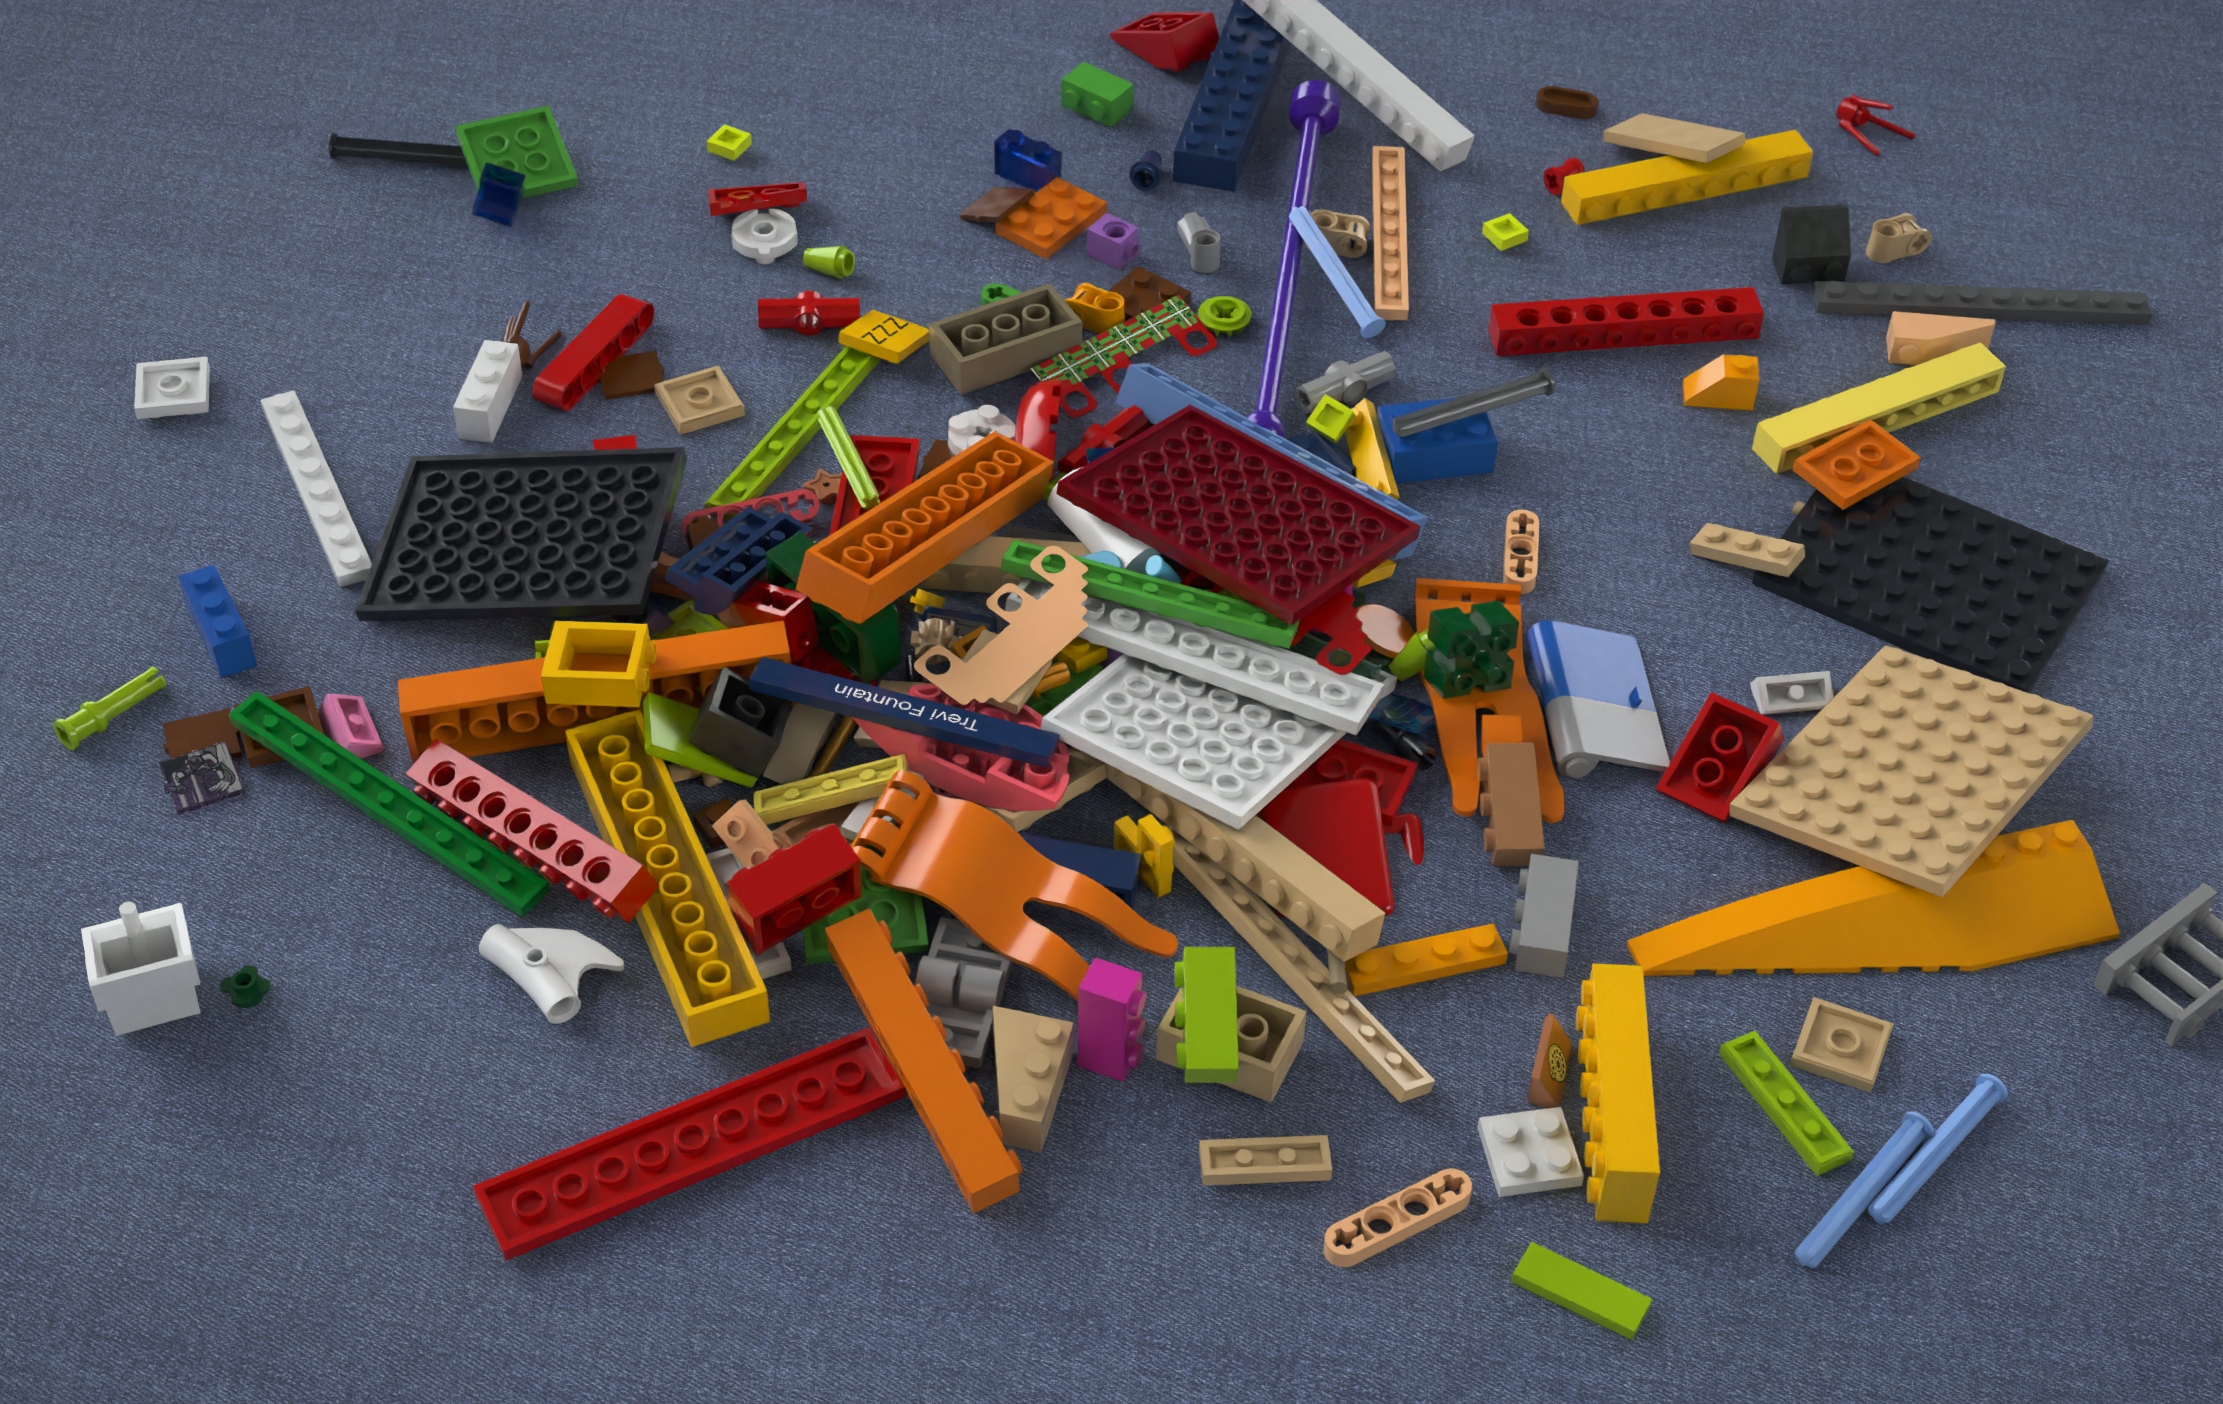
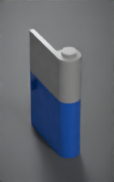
M1545 620L1532 625L1528 630L1527 638L1559 772L1567 777L1581 778L1590 773L1599 760L1665 772L1670 761L1636 637L1552 620Z

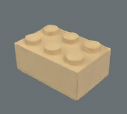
M1236 986L1238 1074L1236 1083L1220 1084L1272 1103L1304 1042L1307 1011ZM1181 988L1157 1028L1156 1060L1175 1067L1176 1043H1183V1029L1176 1028L1175 1003L1181 1002Z

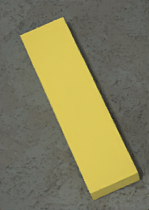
M905 754L754 792V810L763 822L768 825L881 796L896 771H909Z

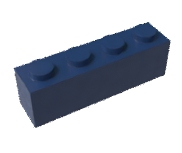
M1018 833L1035 850L1052 862L1095 880L1133 909L1141 881L1142 854Z

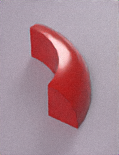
M1062 379L1043 380L1027 390L1021 398L1014 438L1015 442L1054 462L1057 431L1050 429L1051 424H1058ZM1055 463L1049 480L1054 479Z

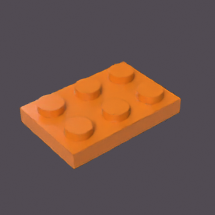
M1056 177L1000 223L996 222V234L1047 259L1107 213V202Z
M1869 419L1795 459L1792 470L1843 510L1918 469L1921 457Z

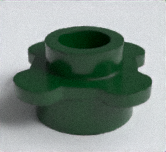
M248 965L244 966L241 971L236 972L232 977L224 978L220 983V988L223 993H229L235 1006L250 1008L262 1001L264 994L270 990V983L267 979H262L258 975V970L255 966Z

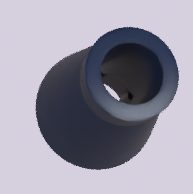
M1153 150L1147 151L1131 167L1129 172L1130 180L1137 189L1148 191L1154 189L1160 183V164L1162 158L1158 152Z

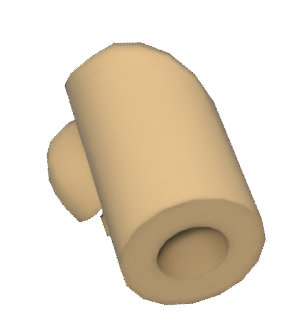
M676 763L667 765L673 783L700 776L703 777V783L707 787L722 784L724 781L722 778Z

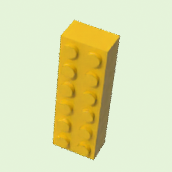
M1592 963L1589 980H1582L1581 1004L1584 1006H1577L1576 1030L1583 1031L1584 1039H1579L1578 1063L1585 1064L1586 1072L1581 1073L1580 1096L1581 1098H1588V1107L1584 1106L1582 1128L1583 1132H1590V1141H1586L1585 1167H1591L1593 1177H1588L1587 1202L1595 1203L1596 1221L1648 1223L1660 1175L1643 966Z

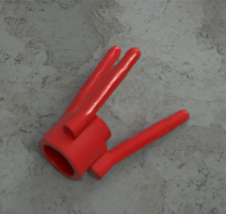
M1853 94L1851 97H1846L1838 107L1836 116L1841 121L1839 127L1850 132L1876 156L1880 154V151L1855 127H1862L1867 121H1870L1910 139L1916 137L1914 133L1871 115L1870 110L1867 109V107L1892 110V104L1862 99Z

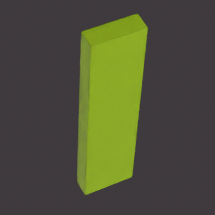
M1755 1030L1721 1045L1719 1055L1816 1176L1852 1161L1854 1155L1852 1148Z

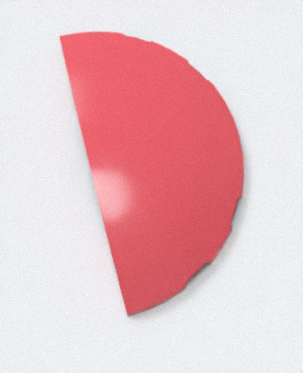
M934 684L913 685L907 694L1041 729L1043 716L1025 704L1018 714L986 702L980 703L976 699H972L967 705H961ZM852 717L864 732L891 757L905 754L909 770L924 776V780L930 784L974 803L1013 811L1054 809L1062 800L1068 787L1070 774H1068L1069 752L1066 744L1061 741L1058 743L1048 768Z

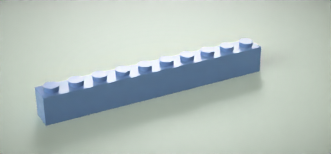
M1149 363L1129 365L1115 403L1124 408H1130L1133 405L1143 410L1149 422L1154 425L1186 406L1193 405L1421 526L1418 539L1389 559L1396 561L1400 558L1413 556L1428 520L1427 516L1278 434L1253 423L1247 417Z

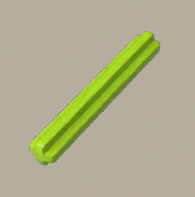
M832 406L826 409L821 408L818 412L819 422L862 508L869 510L871 507H876L880 504L879 493L837 410Z

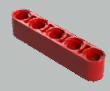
M625 294L617 295L538 375L532 389L534 400L564 411L572 409L598 382V378L606 370L604 367L610 361H615L619 356H623L650 328L655 315L653 304Z

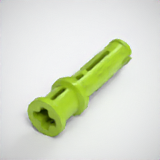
M151 666L147 671L96 703L86 701L80 705V710L65 720L59 718L53 722V729L57 737L66 748L72 751L79 747V742L94 732L100 734L105 731L109 724L108 721L159 689L166 687L163 675L155 678L154 675L159 673V670Z

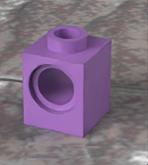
M1105 213L1087 229V255L1120 270L1126 263L1133 260L1139 252V227Z

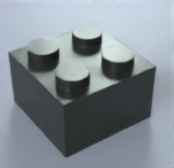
M723 667L703 698L689 743L698 747L702 752L712 754L733 765L737 770L759 778L780 746L792 702L749 690L748 679Z

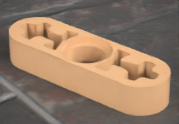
M1522 509L1511 512L1507 517L1503 584L1521 585V594H1527L1535 588L1537 577L1539 518L1533 512ZM1519 526L1525 527V534H1519ZM1516 548H1523L1528 550L1530 553L1527 555H1519L1514 553L1512 550ZM1517 569H1523V578L1517 577Z

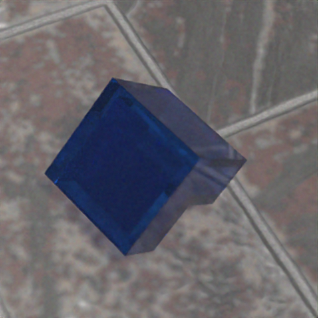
M486 162L479 179V190L473 203L472 215L512 228L525 192L526 175Z

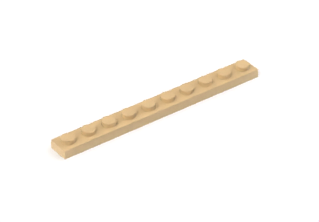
M1165 825L1170 829L1175 839L1173 864L1328 1026L1337 1038L1383 1084L1390 1094L1402 1103L1430 1093L1435 1080L1348 989L1341 995L1334 994L1331 991L1329 970L1251 889L1178 834L1171 825Z

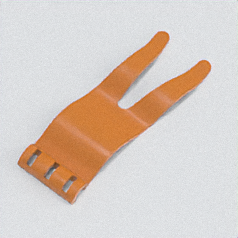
M1416 578L1414 598L1416 632L1421 633L1429 628L1430 611L1458 607L1464 614L1471 612L1472 604L1498 600L1499 602H1504L1502 605L1519 621L1516 648L1511 649L1507 653L1514 660L1511 688L1484 692L1476 685L1471 690L1470 695L1443 699L1424 678V670L1419 672L1420 679L1429 694L1434 712L1442 760L1452 788L1453 811L1463 817H1470L1476 813L1480 781H1478L1477 777L1478 758L1475 711L1479 708H1488L1494 711L1496 715L1521 716L1522 743H1534L1542 820L1548 823L1561 821L1564 816L1563 788L1553 767L1539 700L1536 692L1527 680L1524 668L1520 605L1521 585Z
M898 770L893 774L851 845L860 858V866L871 874L872 881L895 890L915 893L938 903L955 915L975 936L1003 957L1047 977L1065 990L1077 1002L1079 986L1090 968L1089 964L1058 935L1030 919L1023 911L1025 903L1037 901L1042 904L1057 906L1080 913L1106 927L1129 945L1162 958H1171L1177 952L1178 941L1172 933L1147 922L1110 890L1084 874L1052 862L1028 844L1007 822L988 809L970 801L948 798L932 793L930 785L923 778L909 771ZM903 787L913 792L917 800L907 793L900 791V788ZM883 816H888L897 821L900 828L898 829L889 821L882 819ZM866 845H872L879 849L883 857L881 858L877 853L865 848Z

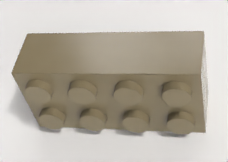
M1049 283L930 323V356L962 395L1032 371L1030 368L1081 344L1082 321Z

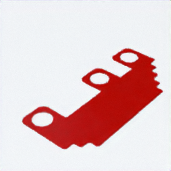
M1192 571L1180 584L1190 587L1193 579L1204 576ZM1214 582V588L1210 592L1218 594L1223 588ZM1344 591L1339 592L1301 618L1298 633L1291 643V646L1296 645L1313 627L1333 637L1316 656V661L1318 664L1339 675L1349 674L1372 650L1371 646L1363 642L1367 638V634L1359 630L1363 622L1355 618V615L1359 612L1357 608L1351 605L1355 601V597ZM1334 649H1344L1351 654L1352 660L1348 665L1338 667L1328 662L1327 655Z

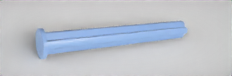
M1294 207L1289 215L1290 221L1361 327V335L1364 338L1376 336L1384 329L1386 325L1385 320L1377 316L1306 207Z
M1982 1074L1977 1078L1975 1089L1868 1206V1214L1874 1218L1877 1224L1882 1225L1885 1222H1890L1996 1103H2002L2007 1098L2008 1091L2001 1080L1991 1074Z
M1907 1112L1902 1117V1125L1797 1247L1795 1255L1802 1266L1806 1265L1812 1269L1817 1267L1921 1142L1928 1141L1934 1135L1933 1126L1927 1118L1917 1112Z

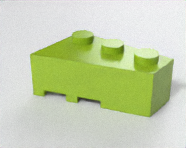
M1184 947L1182 962H1175L1174 966L1175 987H1181V1002L1175 1003L1176 1028L1183 1029V1043H1176V1068H1184L1185 1083H1236L1238 1074L1235 947Z

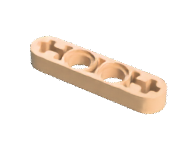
M1445 1169L1333 1224L1325 1233L1323 1253L1326 1259L1338 1267L1353 1266L1463 1211L1471 1199L1472 1181L1461 1170ZM1447 1186L1452 1190L1444 1193V1189ZM1457 1189L1460 1190L1458 1195H1456L1453 1191ZM1409 1202H1420L1427 1207L1428 1212L1420 1216L1412 1215L1406 1211L1404 1206ZM1380 1219L1387 1221L1392 1229L1387 1233L1380 1234L1373 1232L1368 1224L1373 1220ZM1340 1240L1344 1245L1352 1242L1351 1248L1347 1249L1344 1245L1336 1247V1241Z

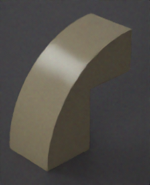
M796 703L787 719L780 746L767 764L763 776L781 784L807 779L817 751L827 743L837 713Z

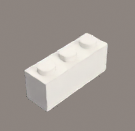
M484 340L453 406L458 439L486 443L493 442L523 376L518 344Z

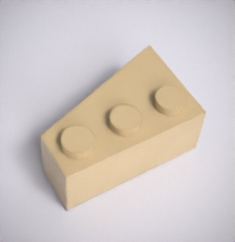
M993 1006V1041L998 1117L1003 1133V1139L1000 1141L1005 1145L1042 1152L1073 1056L1074 1022Z

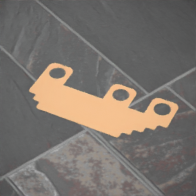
M1055 545L1048 546L1031 561L1030 566L1033 571L1054 585L1050 590L1036 600L1017 585L1012 583L1004 584L987 599L986 604L989 609L1010 623L1009 626L966 663L945 647L936 645L914 663L915 670L961 705H967L972 699L985 703L989 698H994L999 703H1003L1089 626L1082 619L1088 611L1081 606L1087 599V595L1082 592V589L1088 584L1082 578V575L1088 571L1087 566L1060 547ZM1051 554L1059 555L1064 558L1066 566L1059 573L1046 572L1041 565L1043 558ZM1007 592L1016 593L1021 597L1022 605L1016 611L1007 612L998 606V598ZM933 655H943L949 659L950 668L944 674H932L926 669L927 659Z

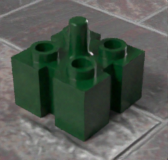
M1499 600L1472 604L1471 612L1464 614L1458 607L1430 611L1428 639L1435 645V649L1426 651L1424 678L1443 699L1470 695L1471 690L1476 685L1484 692L1511 688L1514 660L1507 653L1511 649L1516 648L1519 621Z

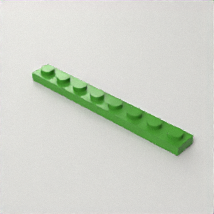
M1013 539L1002 557L1001 571L1014 574L1019 578H1029L1054 586L1033 571L1030 566L1031 561L1046 548ZM1051 554L1043 558L1041 565L1046 572L1059 573L1065 568L1066 562L1063 557ZM1071 555L1088 567V571L1082 575V578L1088 582L1082 589V592L1089 597L1107 599L1121 603L1126 607L1144 609L1155 612L1163 617L1177 618L1192 622L1200 627L1214 628L1228 632L1233 636L1247 637L1265 642L1270 646H1280L1287 649L1290 648L1299 627V621L1290 625L1277 619L1276 616L1260 607L1245 601Z

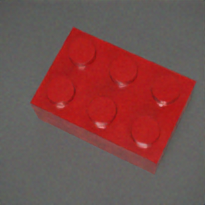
M835 823L825 828L813 829L800 842L789 848L782 847L775 850L769 855L767 860L754 867L742 868L733 875L731 880L727 881L730 910L741 934L756 956L861 898L860 858Z

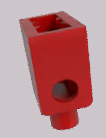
M758 581L734 602L745 626L784 620L791 665L803 666L805 654L817 645L819 641V634L809 596Z

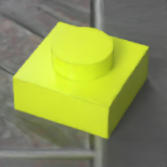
M724 124L707 140L708 152L735 161L752 144L751 134Z
M1510 213L1483 223L1482 234L1500 251L1528 240L1529 230Z
M1325 394L1307 419L1306 424L1310 429L1337 444L1356 415L1352 409Z

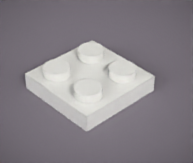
M197 357L137 363L134 402L137 419L208 412L210 373L208 358Z
M1561 1107L1479 1118L1477 1128L1498 1197L1582 1186L1584 1174Z

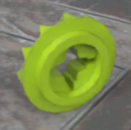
M1213 297L1204 301L1198 309V318L1209 331L1214 330L1216 336L1220 333H1226L1228 336H1231L1233 332L1243 333L1244 328L1250 326L1252 316L1250 307L1242 300L1234 297Z

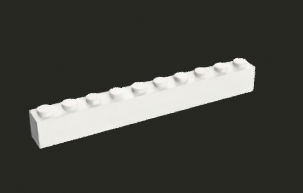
M1243 0L1440 172L1466 160L1475 135L1317 0Z

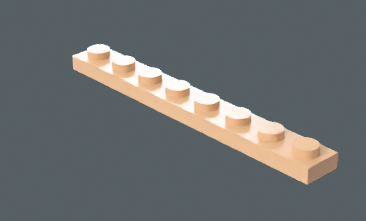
M1373 146L1374 311L1378 317H1382L1385 320H1408L1405 148Z

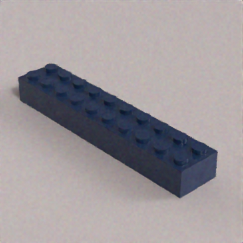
M1235 0L1174 148L1173 182L1235 192L1291 44L1287 38L1243 0Z

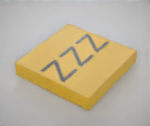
M871 310L840 331L838 343L898 364L929 342L930 337L928 328L876 310Z

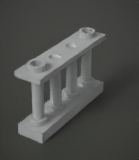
M2203 883L2103 959L2093 984L2104 995H2107L2119 985L2122 988L2128 986L2172 1020V1025L2164 1041L2170 1046H2173L2184 1036L2188 1039L2192 1038L2200 1030L2204 1020L2223 1006V960L2189 935V931L2194 927L2198 929L2204 927L2223 942V921L2214 915L2215 911L2211 908L2218 892L2206 883ZM2170 946L2173 948L2179 947L2222 980L2209 989L2164 955L2163 952ZM2144 966L2148 968L2153 966L2196 1000L2183 1009L2140 976L2138 970Z

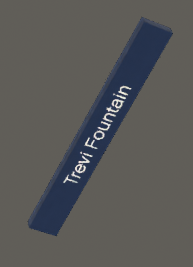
M762 657L749 679V690L1045 768H1048L1059 743L1060 734L764 657Z

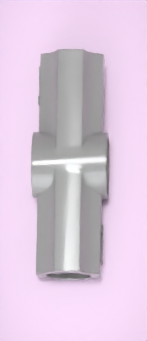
M1386 351L1374 354L1351 365L1344 360L1336 361L1327 369L1324 376L1296 387L1295 397L1298 400L1300 409L1306 415L1314 411L1325 394L1338 402L1343 400L1346 404L1352 405L1359 402L1365 396L1368 389L1395 378L1396 367L1391 355Z

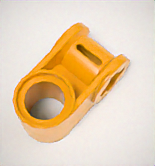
M1081 283L1076 288L1075 295L1072 298L1065 299V302L1082 321V328L1101 334L1125 322L1124 298L1118 293L1100 289L1090 283Z

